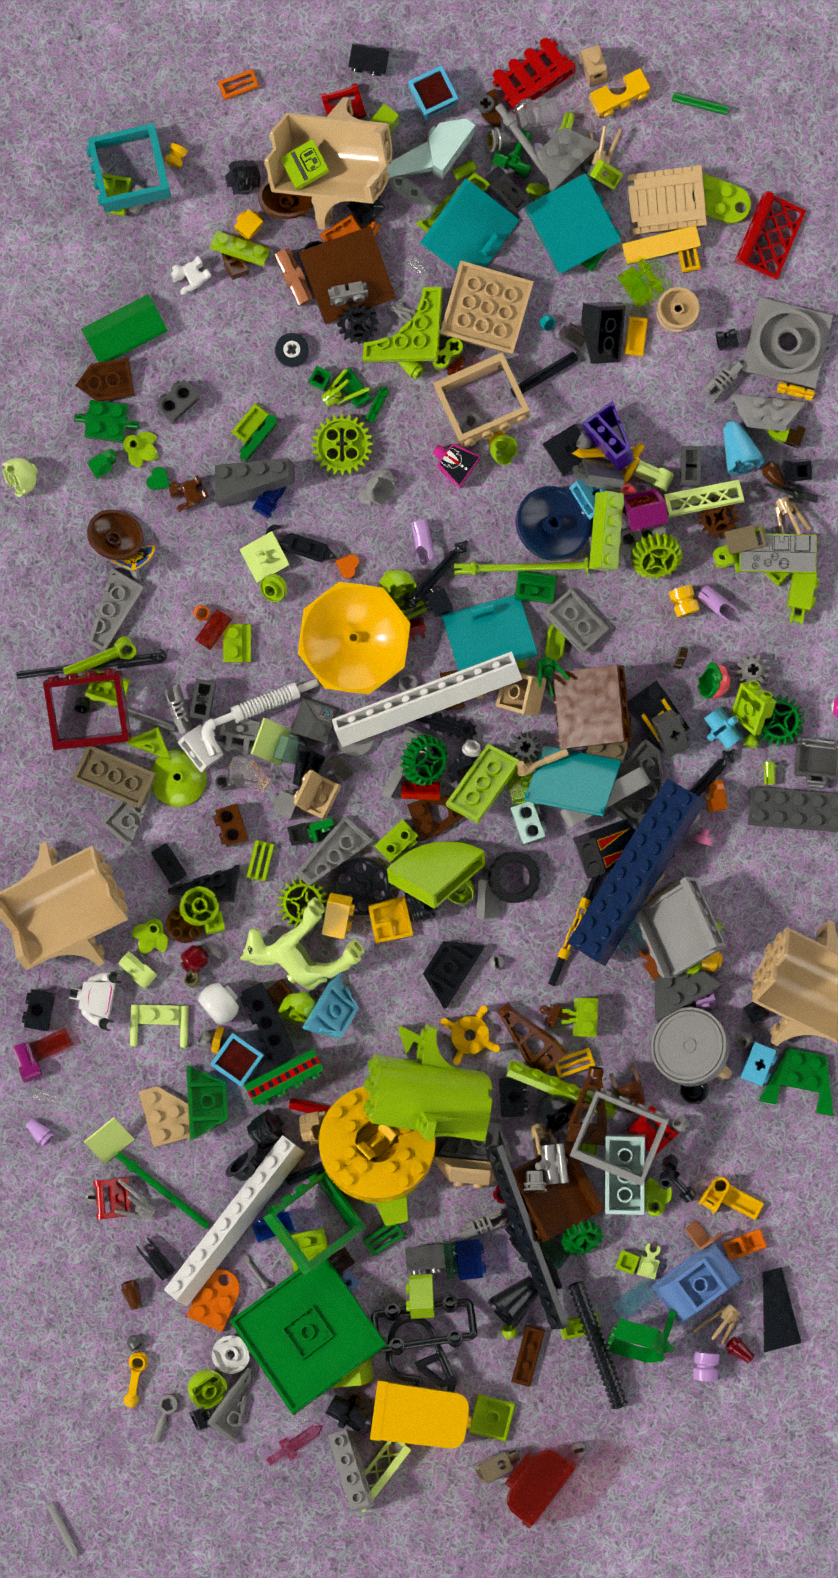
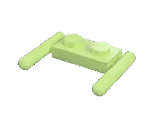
M131 1005L130 1046L136 1047L138 1045V1024L181 1025L180 1047L186 1048L188 1046L189 1006Z

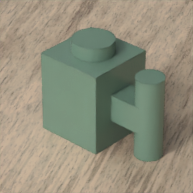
M289 734L288 737L280 736L273 757L295 765L298 744L300 743L310 749L312 747L299 742V737Z

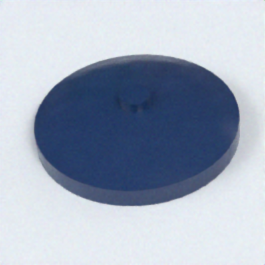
M556 486L537 488L522 500L516 512L515 524L521 542L532 554L541 559L549 561L569 559L584 547L589 538L590 520L572 492Z

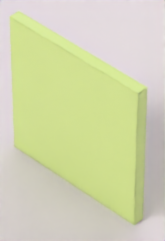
M273 531L239 549L257 583L265 576L275 574L290 565Z
M263 718L251 754L280 766L281 760L274 758L273 755L280 736L288 737L291 734V729Z
M113 1117L88 1137L84 1143L106 1164L135 1139Z

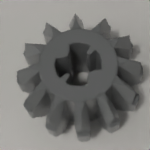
M519 732L520 740L513 736V740L516 743L509 744L510 747L515 748L510 750V754L517 753L514 758L518 759L520 756L522 757L521 761L527 758V762H532L530 756L537 760L538 756L534 752L541 753V749L535 748L541 745V742H533L537 736L534 735L530 739V732L526 733V737L523 736L522 732ZM522 743L530 745L527 753L524 750L521 751Z

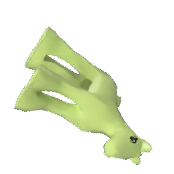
M314 897L304 909L303 921L296 928L283 934L274 944L267 946L264 943L260 930L257 928L250 929L240 960L250 961L256 965H273L278 963L287 971V978L292 984L297 982L305 989L313 990L319 984L327 982V978H333L361 961L360 956L365 951L357 940L352 939L346 946L343 955L336 961L320 963L310 959L305 947L299 941L314 927L325 912L324 905L319 899Z

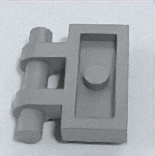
M231 720L221 724L220 736H226L227 740L226 742L219 741L218 745L225 752L231 753V751L242 752L243 755L251 754L253 746H250V740H256L261 722L244 720L236 723L235 720ZM233 738L244 739L243 745L234 744Z

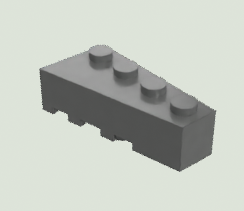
M289 458L215 465V502L221 508H224L231 503H239L246 498L262 495L266 491H274L294 484L295 465Z

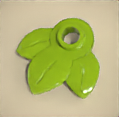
M146 431L141 432L137 436L129 435L124 439L123 448L128 453V460L133 466L141 468L143 460L153 461L158 459V452L152 445L156 441L157 436ZM131 441H134L136 443L135 448H132L130 446Z
M152 918L146 924H138L131 933L132 937L139 939L138 947L142 954L149 953L154 947L161 952H165L168 946V937L163 932L164 925L159 919ZM151 926H156L157 931H152Z
M649 1178L645 1183V1208L650 1215L659 1216L664 1212L665 1205L672 1198V1187L665 1190L660 1187L655 1179ZM654 1203L659 1205L658 1210L653 1208Z

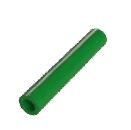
M674 92L672 102L727 116L729 106Z

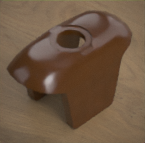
M634 1065L631 1066L635 1082L618 1088L613 1073L609 1074L616 1098H619V1096L630 1100L638 1098L637 1101L631 1104L636 1106L637 1103L645 1105L646 1099L643 1086ZM620 1107L626 1113H634L633 1111Z

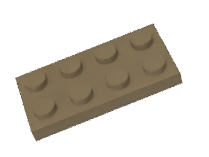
M87 746L72 779L138 809H142L157 774L96 747Z

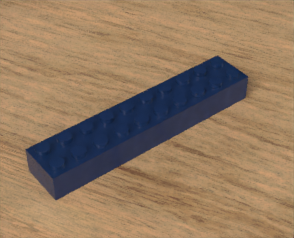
M667 778L567 942L569 945L594 961L606 966L706 801Z

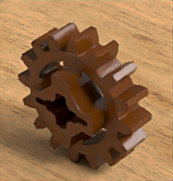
M711 498V502H718L715 501L714 498ZM735 504L723 506L717 510L708 509L701 511L703 514H698L697 518L702 519L698 523V526H704L702 532L708 531V537L714 534L715 539L719 535L724 539V532L730 531L731 528L736 529L737 525L734 522H738L739 518L735 517V515L739 512L733 511ZM726 510L730 513L731 520L727 517ZM722 511V520H720L716 523V525H714L716 519L715 516L720 514V512ZM706 517L710 519V527L706 522ZM720 526L727 527L723 530H716Z

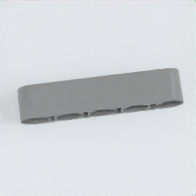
M642 766L615 781L607 807L651 783ZM566 809L560 811L569 829L593 816Z

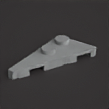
M248 1367L244 1368L207 1422V1424L235 1445H237L239 1440L237 1434L239 1426L242 1425V1414L244 1413L247 1396H245L247 1384H250L251 1369Z

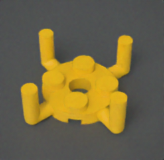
M481 1006L476 1016H465L455 1023L446 1018L441 1019V1025L451 1030V1041L458 1050L453 1059L455 1065L461 1063L464 1054H476L484 1048L493 1052H499L500 1047L489 1041L488 1027L482 1021L487 1012L486 1006ZM469 1029L473 1030L476 1034L475 1039L472 1041H468L464 1037V1033Z

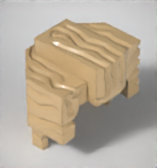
M326 1111L300 1115V1134L303 1142L309 1141L310 1145L319 1144V1132L327 1113Z

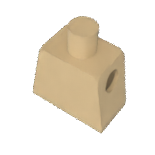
M597 45L581 50L578 55L589 88L606 83L607 67L600 46Z

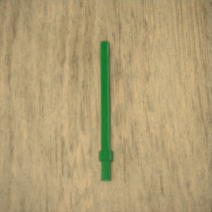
M120 1151L115 1156V1158L127 1166V1170L137 1174L204 1229L209 1226L210 1223L140 1168L138 1166L139 1163L134 1159L130 1160Z

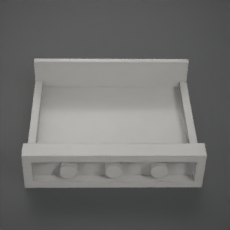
M685 877L680 880L681 884L641 908L635 917V921L642 930V937L649 946L650 955L656 962L657 971L662 978L672 979L726 947L701 888L694 877Z

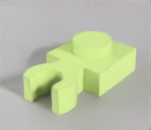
M647 1243L645 1247L647 1256L641 1255L636 1274L655 1280L660 1260H656L655 1256L660 1253V1246H657L655 1252H650V1243Z

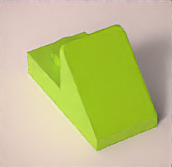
M402 1026L398 1028L406 1055L413 1042L417 1043V1048L421 1047L422 1040L420 1035Z

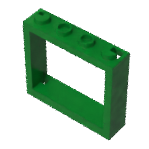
M326 1171L319 1175L316 1172L308 1178L309 1183L305 1185L303 1182L294 1189L296 1193L293 1195L289 1193L281 1199L282 1203L279 1206L277 1204L271 1206L266 1210L268 1214L263 1217L304 1275L316 1268L366 1228L336 1184L333 1183V1180L331 1181ZM318 1184L350 1229L309 1261L276 1215Z

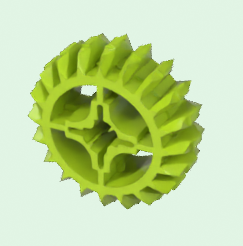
M657 532L653 536L648 534L647 538L642 537L641 542H636V547H632V566L637 574H640L643 578L647 576L649 580L653 577L657 580L661 576L665 579L666 574L672 575V570L677 571V566L681 565V559H683L682 548L678 540L673 538L671 534L666 535L664 532L661 535Z
M299 878V884L296 883L295 879H292L293 886H290L289 883L285 884L288 888L287 891L281 888L280 891L284 893V897L278 895L277 898L283 900V902L277 903V907L283 906V909L279 910L278 913L282 914L285 912L286 915L283 916L282 920L285 921L287 918H290L289 926L294 921L296 922V928L303 921L304 909L300 913V905L297 902H293V900H301L306 893L305 901L309 903V889L316 893L322 904H327L328 900H322V897L327 896V893L320 894L323 886H320L318 889L315 888L318 883L317 881L309 886L303 883L301 878ZM304 887L300 897H288L293 890ZM287 902L297 906L296 918L289 913Z

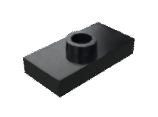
M168 843L151 852L171 885L187 876Z

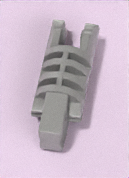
M736 360L730 365L726 364L701 390V393L705 395L715 387L716 391L708 400L712 404L738 377L737 373L742 369L743 365Z
M174 685L173 691L170 688L165 689L166 699L171 707L170 711L180 734L190 732L192 730L190 714H188L189 711L180 685Z
M502 1208L465 1223V1227L458 1229L461 1240L469 1237L472 1239L508 1224L506 1218L493 1223L490 1221L503 1213Z

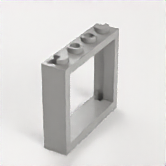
M601 1088V1091L596 1090L570 1156L642 1186L669 1119L662 1112L655 1111L653 1113L648 1111V1107L643 1104L637 1103L636 1106L629 1103L630 1099L619 1096V1098L612 1096V1092L603 1088ZM599 1098L661 1123L641 1174L579 1149Z

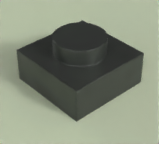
M306 823L287 827L292 846L310 842Z

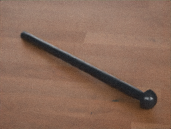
M158 649V653L136 655L131 659L115 658L91 669L118 666V669L158 664L166 661L167 654L163 649ZM69 665L18 671L16 676L17 679L64 673L63 668Z

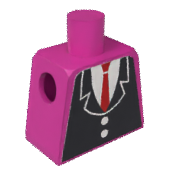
M438 444L432 453L441 459L437 468L458 489L480 461V456L455 444H452L448 450Z

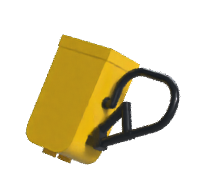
M404 1316L391 1326L387 1344L395 1338L396 1331L405 1323L421 1324L427 1329L430 1338L437 1337V1334L431 1323L426 1319H411V1316ZM434 1345L436 1353L416 1361L415 1364L420 1372L439 1387L447 1386V1390L423 1387L421 1376L399 1372L393 1365L392 1353L386 1352L385 1361L390 1373L399 1380L415 1382V1384L409 1385L382 1379L377 1380L370 1440H384L449 1449L457 1448L464 1442L466 1428L470 1429L471 1416H468L469 1404L465 1396L455 1392L457 1380L452 1373L441 1345ZM440 1361L446 1379L443 1380L430 1370L427 1365Z

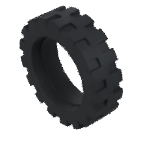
M509 852L496 858L490 866V872H488V884L492 889V893L498 899L507 903H520L531 898L535 891L538 890L541 877H539L540 870L536 866L537 863L529 855L521 852ZM513 861L523 864L527 868L530 877L525 890L516 894L507 892L499 883L501 868L508 862Z

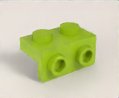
M94 669L97 671V673H104L103 671ZM123 678L126 697L131 680ZM114 680L89 683L85 696L90 697L93 701L107 702L110 706L118 707Z

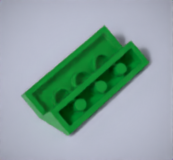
M149 294L81 329L98 362L114 360L168 331Z

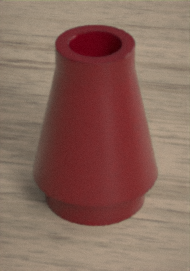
M733 1336L727 1342L725 1349L728 1354L745 1361L747 1364L752 1361L754 1354L740 1338Z

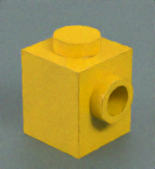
M249 209L246 212L243 211L236 220L238 222L234 225V229L247 241H251L264 225L263 217L255 210L253 212Z

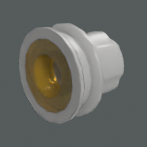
M498 127L487 129L486 145L490 152H499L501 147L510 146L511 137L508 130L500 131Z
M527 1171L526 1183H522L524 1193L547 1192L545 1188L547 1183L543 1182V1172Z

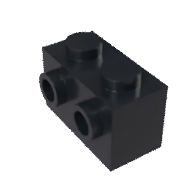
M352 43L348 67L352 68L351 71L359 73L367 70L370 71L371 75L381 76V73L386 74L390 50Z

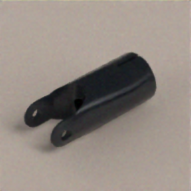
M146 1238L154 1248V1255L148 1257L138 1246L136 1248L163 1281L175 1269L153 1241Z

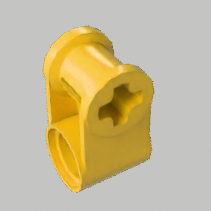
M723 1176L715 1177L697 1204H702L710 1209L711 1213L715 1214L730 1188L728 1180ZM723 1180L726 1183L723 1190L715 1188L717 1181Z

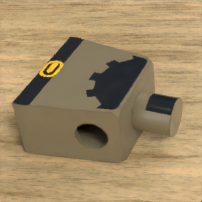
M516 1450L507 1454L504 1451H499L473 1464V1467L480 1482L488 1484L512 1471L513 1467L511 1464L519 1461L520 1457ZM501 1460L502 1465L498 1468V1462Z

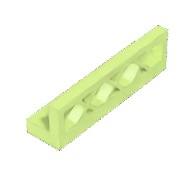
M739 480L664 494L669 517L744 502ZM735 495H738V496H739L738 498H733V499L729 498L730 496H735ZM711 498L719 499L718 502L710 501ZM695 503H700L698 506L691 505ZM682 506L680 509L672 511V508Z
M387 1441L364 1471L366 1476L369 1473H376L377 1476L376 1483L369 1485V1487H372L370 1491L373 1500L411 1451V1447L407 1444L397 1442L402 1446L401 1450L398 1453L390 1454L389 1445L392 1441ZM387 1449V1455H382ZM388 1457V1467L378 1470L377 1461L379 1458Z

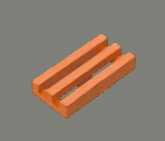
M253 69L217 82L224 101L260 88ZM249 75H251L252 77L250 79L244 80L234 85L225 88L223 87V85L247 77ZM254 82V84L249 85V86H247V87L241 88V89H239V90L233 91V92L228 93V94L225 93V92H227V91H230V90H233V89H236V88H238V87H241V86H244V85H246V84H249V83Z

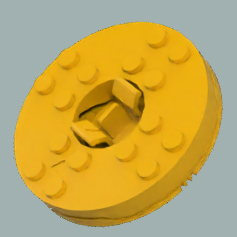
M364 1086L344 1094L326 1113L319 1132L321 1161L331 1181L333 1180V1183L347 1195L367 1202L392 1201L412 1192L413 1188L419 1186V1183L425 1179L431 1169L435 1156V1137L433 1142L425 1141L416 1130L372 1124L363 1111L364 1103L368 1101L369 1095Z

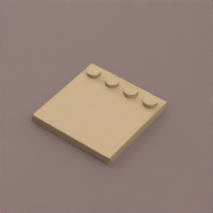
M460 261L440 335L458 338L464 342L513 355L534 281Z

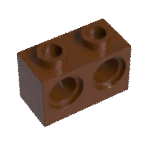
M237 803L215 810L216 815H213L216 827L220 826L222 833L219 834L222 845L226 844L228 848L249 841ZM225 812L232 813L233 818L230 822L222 820V815ZM231 830H236L239 834L238 838L234 841L228 838V833Z

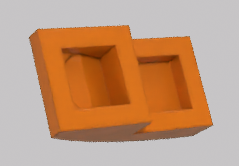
M761 1228L723 1242L729 1261L768 1246Z

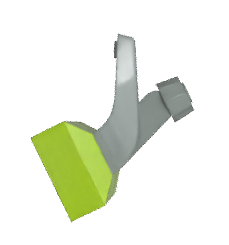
M600 159L593 166L584 164L581 168L584 173H587V177L590 176L592 180L596 179L612 190H615L623 176L622 172Z

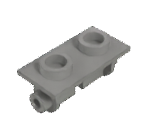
M366 282L349 283L348 291L345 289V284L332 286L331 289H328L330 304L341 306L350 301H364L365 298H368Z

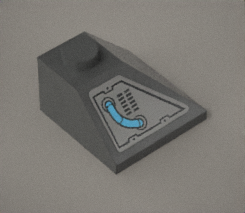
M303 697L290 733L327 745L333 728L332 719L337 717L339 709Z

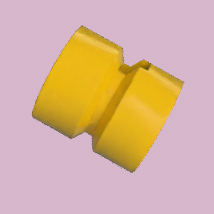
M692 584L668 592L671 602L675 603L674 611L677 618L700 611L697 600L693 599L695 593Z

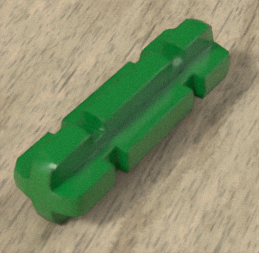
M380 387L378 396L376 395L370 407V412L368 411L366 415L367 421L371 423L376 421L377 414L380 413L385 403V398L389 395V389Z

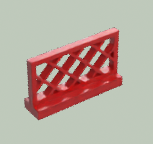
M770 191L764 192L734 263L744 265L777 280L806 210L774 196V193ZM774 201L779 203L783 210L775 215L772 210ZM794 210L800 213L798 220L791 222L787 212ZM784 214L788 224L779 227L775 217ZM772 218L776 229L767 232L764 225L765 221ZM789 226L792 234L790 238L784 240L780 229ZM777 231L780 242L772 244L768 234ZM765 235L768 246L760 249L757 240ZM782 244L784 253L777 257L773 246ZM770 248L773 259L764 261L761 251ZM758 253L761 261L758 265L749 262L751 255ZM775 261L777 266L775 274L768 271L767 263Z

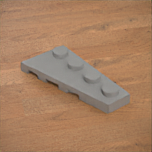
M344 816L295 874L310 886L373 842V840Z

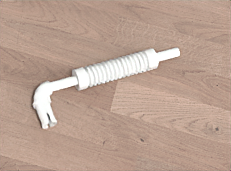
M317 679L299 686L295 682L287 685V687L283 686L280 690H273L270 694H263L260 698H253L250 702L246 701L243 704L241 703L240 706L231 707V713L206 721L202 727L201 740L202 742L204 741L209 756L213 757L214 754L221 753L214 738L216 736L214 733L216 726L231 720L239 723L244 721V718L254 717V715L261 714V712L264 713L268 709L277 708L278 705L287 704L288 701L297 700L301 697L300 693L319 686Z

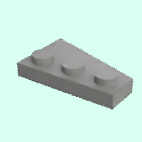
M151 790L142 809L119 801L101 822L106 829L129 849L153 792Z

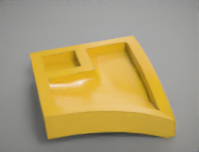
M405 896L368 905L375 943L413 936Z

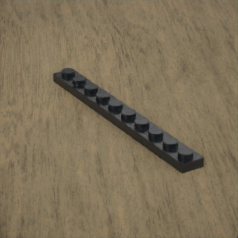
M503 1145L490 1146L485 1149L487 1158L491 1163L494 1177L498 1182L501 1196L506 1204L508 1215L511 1218L515 1234L518 1237L528 1269L534 1280V1286L541 1299V1305L545 1310L547 1321L552 1330L564 1329L569 1325Z

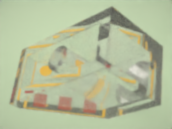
M234 756L228 763V785L264 791L270 784L269 778L253 759H247L245 756Z

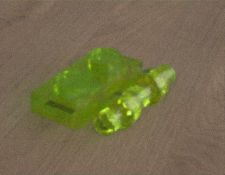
M644 259L637 262L641 268L638 272L632 266L616 277L638 309L654 298L650 292L652 289L655 288L658 294L665 290L661 285V280L656 278L651 271L652 267ZM644 274L651 282L648 286L641 279V276Z

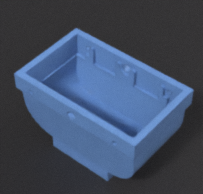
M713 1242L702 1250H698L651 1286L667 1308L677 1312L675 1319L682 1325L740 1282L742 1277L717 1243Z

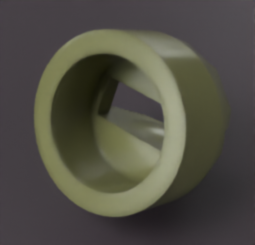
M188 972L184 977V983L190 988H197L201 983L200 976L197 973Z

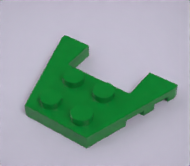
M788 1048L761 1094L759 1101L776 1105L780 1085L819 1093L815 1113L833 1116L826 1056Z

